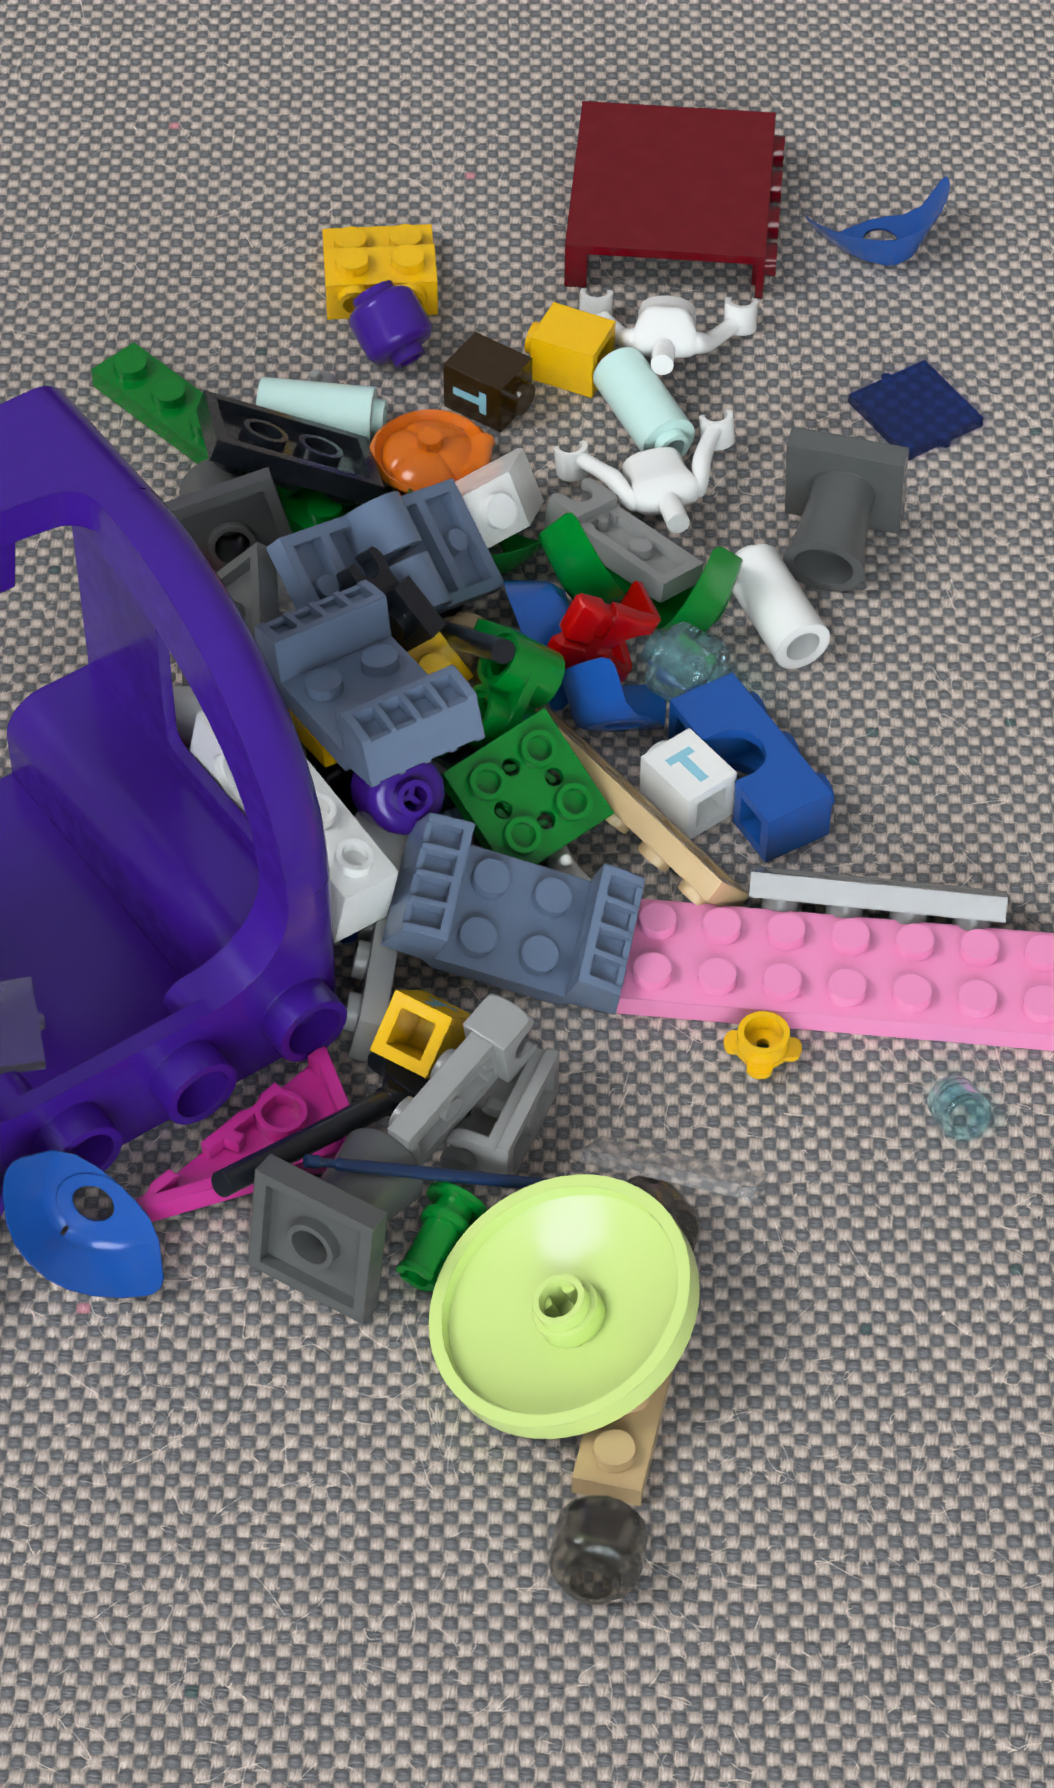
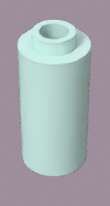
M623 347L606 355L595 368L593 382L638 449L644 451L659 447H671L678 450L683 457L694 440V426L658 375L653 372L651 365L642 352L633 347Z
M261 377L256 399V405L366 436L369 444H371L375 433L387 423V399H378L377 387Z

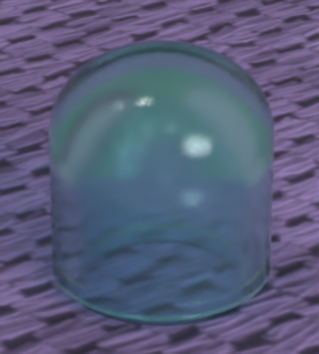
M951 1075L940 1079L933 1085L928 1095L927 1105L931 1116L944 1132L955 1140H969L978 1136L990 1122L992 1110L989 1101L969 1079L963 1076ZM959 1104L965 1106L970 1112L969 1123L961 1128L950 1124L951 1113Z

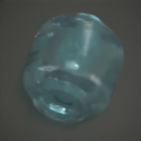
M684 621L675 624L666 633L660 629L656 630L646 642L640 657L641 661L646 663L644 673L646 687L668 702L674 697L735 672V667L729 664L730 651L728 646L693 624Z

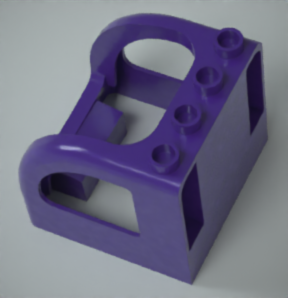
M53 386L34 388L0 404V593L15 587V542L57 527L72 526L88 665L31 693L15 709L7 726V742L12 773L0 779V1218L4 1211L2 1197L4 1176L12 1162L17 1159L48 1150H57L76 1154L105 1172L119 1155L122 1145L169 1119L180 1125L192 1124L205 1119L227 1101L237 1082L282 1057L294 1062L308 1059L307 1056L314 1050L325 1046L327 1048L332 1044L343 1030L347 1020V1009L336 996L330 869L321 809L301 742L274 676L234 600L202 550L179 519L61 389ZM170 653L189 683L216 736L234 778L246 816L190 753L179 736L176 725Z

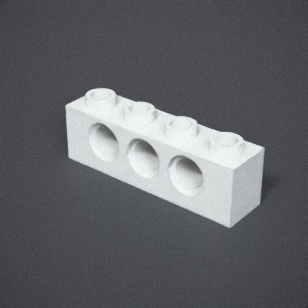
M202 710L196 713L190 753L246 816L230 768ZM307 760L321 809L327 842L333 942L336 943L387 917L399 871Z

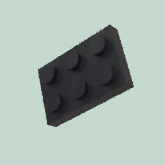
M206 390L203 391L196 412L209 461L214 462L220 469L235 475H245L247 471L252 473L269 467L276 485L293 491H298L305 487L323 492L332 501L346 506H355L357 502L364 504L381 496L384 485L366 436Z

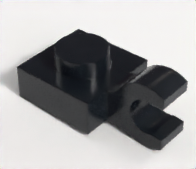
M373 546L355 557L358 564L363 568L365 576L354 563L336 574L343 590L353 587L358 582L366 579L386 595L391 636L406 652L432 639L447 625L411 577L408 575L398 581L389 569L383 554Z

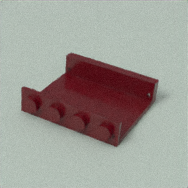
M582 101L565 239L564 286L586 288L590 255L752 264L751 285H755L754 298L763 299L764 276L775 277L778 243H767V239L778 240L780 207L770 206V203L781 204L783 171L772 170V167L783 168L785 135H775L776 112Z

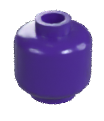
M387 280L368 288L353 300L355 309L350 315L349 326L370 362L378 365L392 362L396 369H400L412 364L425 354L422 344L430 337L433 326L411 287L405 285L394 286L391 280Z
M432 762L414 766L406 770V773L402 775L396 774L380 781V784L375 787H370L354 772L350 784L352 801L359 814L373 825L387 832L399 835L410 834L416 822L427 814H439L445 797L443 778L436 765Z

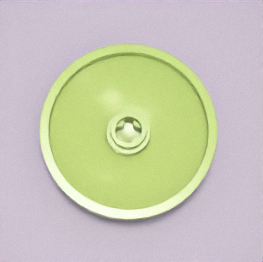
M590 1174L560 1176L537 1182L510 1194L482 1214L466 1230L448 1255L439 1273L430 1303L429 1338L432 1354L441 1376L457 1398L475 1416L486 1424L515 1436L532 1439L567 1438L602 1428L620 1419L649 1398L665 1381L683 1355L696 1322L700 1294L699 1272L690 1243L673 1217L654 1197L637 1186L612 1177Z

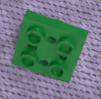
M545 708L441 774L444 781V789L464 820L475 823L473 833L484 849L533 864L540 863L614 814ZM505 760H511L515 763L513 765L507 764L502 768ZM517 770V773H514V774H512V775H510V776L507 775L508 773H511V772ZM548 770H554L559 774L560 783L558 786H552L556 782V778L553 774H549ZM543 813H546L552 819L550 829H543L547 826L548 820L541 819L537 821V818Z

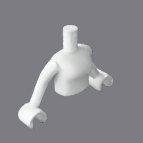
M581 288L579 310L616 321L615 343L622 348H636L644 356L651 357V369L659 375L670 373L676 358H687L695 354L711 352L732 335L747 336L753 334L757 329L758 299L752 298L751 304L740 306L732 303V297H726L724 321L709 332L703 333L698 332L696 329V310L694 305L681 297L666 295L654 296L644 300L639 308L635 327L625 328L612 316V290H607V295L602 297L587 295L586 288Z
M730 409L724 410V419L715 422L707 420L705 415L699 416L701 438L693 455L692 472L686 468L678 450L671 447H659L637 452L627 458L622 466V474L619 470L588 454V444L585 440L579 441V450L571 453L563 452L559 446H554L556 475L563 481L574 482L584 479L590 473L617 494L619 502L627 510L637 511L646 516L662 514L670 532H684L690 524L685 507L696 502L698 498L706 493L714 451L727 449L735 442L733 411Z

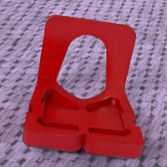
M635 580L620 604L612 602L610 605L604 603L602 598L580 593L574 597L559 623L562 632L552 636L547 646L563 655L565 670L600 657L610 658L616 666L620 682H625L633 665L625 641L653 634L661 621V617L643 582Z

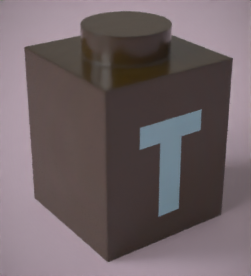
M477 332L443 364L444 407L500 433L517 415L525 414L533 402L535 385L532 384V357Z

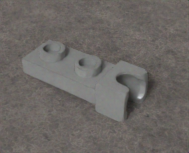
M591 478L582 479L581 489L583 497L581 501L572 500L561 493H553L551 495L545 513V528L565 513H573L578 518L605 567L631 584L635 580L643 582L649 596L657 602L662 603L696 585L703 571L704 562L620 506H617L618 495Z
M388 915L357 932L350 977L360 979L361 984L359 993L349 991L345 1004L347 1020L343 1030L352 1032L348 1058L366 1062L368 1055L372 1052L370 1051L371 1045L389 1006L396 959L403 960L405 953L381 945Z
M493 993L489 994L463 1023L466 1039L456 1050L450 1048L439 1057L432 1069L430 1080L415 1097L408 1096L398 1104L388 1123V1135L404 1145L415 1158L418 1165L423 1166L448 1137L451 1130L461 1122L498 1077L510 1083L533 1056L537 1049V1044L524 1038L534 1024L533 1018L509 1000Z

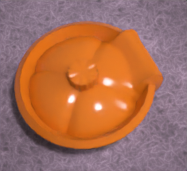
M424 409L400 415L384 424L374 435L370 444V450L373 453L381 479L392 486L395 491H399L402 496L407 494L409 488L417 491L452 478L454 481H457L491 463L495 439L492 435L485 433L475 422L462 415L445 410Z

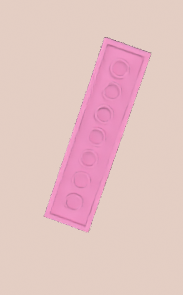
M641 899L617 1006V1014L739 1024L744 1017L751 1013L767 1011L781 1016L791 1029L1054 1051V933L987 927L985 929L967 931L960 928L959 925L927 922L900 924L892 919L856 916L853 918H839L832 914L796 911L779 912L772 911L771 909L725 905L717 907L713 904L697 906L689 902Z

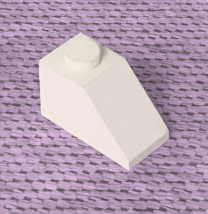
M517 448L455 481L487 548L530 526L544 502L523 448Z

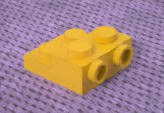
M401 224L372 227L349 226L322 229L327 320L350 319V315L355 309L353 300L368 288L387 280H391L394 286L405 285L411 287L427 315H438V281L432 224Z

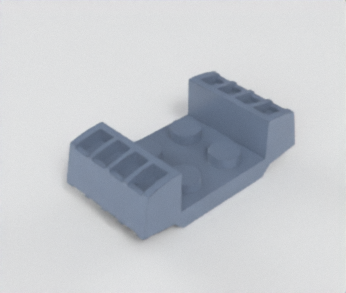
M366 579L346 590L336 591L331 596L322 600L312 601L303 608L291 613L286 612L279 618L254 626L255 640L274 676L286 706L345 771L352 769L370 787H375L380 784V781L396 774L402 775L406 773V770L421 763L427 764L432 762L431 759L450 751L452 753L457 751L458 747L474 740L477 742L485 738L476 692L453 664L429 675L391 636L386 595Z
M429 813L416 822L413 830L407 835L381 945L422 959L432 968L551 1004H572L613 1015L616 1014L645 878L604 863L591 881L471 845L475 823L435 813Z

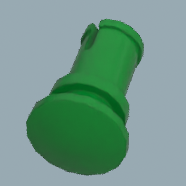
M442 1181L432 1182L428 1187L426 1194L432 1204L426 1205L422 1211L420 1220L423 1225L404 1258L399 1261L395 1269L396 1272L401 1273L400 1277L409 1285L429 1292L434 1290L439 1273L457 1241L488 1210L469 1191L455 1184Z

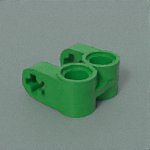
M480 618L477 619L473 629L508 639L515 647V655L510 662L505 664L479 658L477 673L482 683L472 688L477 695L485 738L460 746H469L475 752L537 713L535 711L536 708L544 706L555 696L565 674V661L563 655L558 651L511 627ZM505 760V761L503 762V763L506 764V765H507V764H510V765L515 764V763H514L513 761H511V760Z

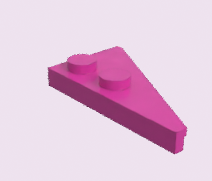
M326 1046L318 1048L308 1055V1067L282 1088L274 1083L259 1095L258 1101L251 1108L239 1111L202 1141V1153L175 1174L171 1169H168L150 1184L148 1191L143 1196L137 1198L136 1201L150 1217L151 1222L253 1193L254 1184L228 1197H221L213 1189L211 1183L212 1174L350 1105ZM345 1138L311 1155L334 1159ZM303 1159L292 1164L312 1175L325 1172L327 1169L325 1167L319 1169L304 1168Z

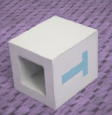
M690 728L668 741L662 740L654 744L646 754L641 756L640 792L690 839L733 814L737 772Z

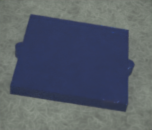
M925 360L892 375L884 373L881 375V380L850 393L848 403L889 444L909 447L908 461L939 446L947 448L951 445L952 440L983 426L984 417Z

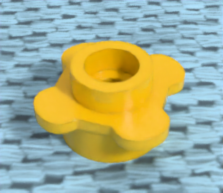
M767 1011L754 1012L744 1017L739 1023L738 1030H731L726 1033L723 1043L725 1051L728 1054L737 1055L745 1063L747 1074L755 1079L770 1077L775 1067L785 1061H797L802 1053V1044L799 1039L790 1037V1028L787 1022L781 1016ZM759 1045H764V1046H767L768 1048H761V1047H757V1046H759Z

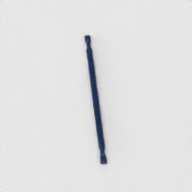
M305 1154L303 1157L304 1168L319 1169L325 1167L334 1168L342 1172L522 1189L548 1179L341 1157L328 1159L311 1154Z

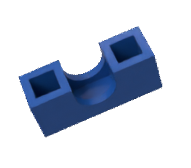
M733 672L670 699L668 740L690 728L735 771L748 774L735 781L732 822L765 863L829 835L831 809L835 802L834 792L829 780L823 773L815 772L800 754L799 747L793 736L789 732H782L767 714L766 707L760 696L754 691L749 692Z

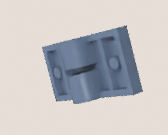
M453 478L402 496L399 491L386 493L362 504L344 516L280 537L266 547L296 610L307 606L312 601L317 602L329 597L336 591H343L336 574L353 563L365 576L363 568L358 564L355 557L371 546L377 548L383 554L389 569L398 581L408 575L411 577L438 614L492 595L504 587V580Z

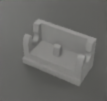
M548 1047L546 1050L537 1048L533 1056L510 1083L498 1077L473 1106L471 1115L463 1119L457 1129L451 1130L446 1140L449 1146L444 1148L440 1156V1167L516 1175L559 1091V1051Z

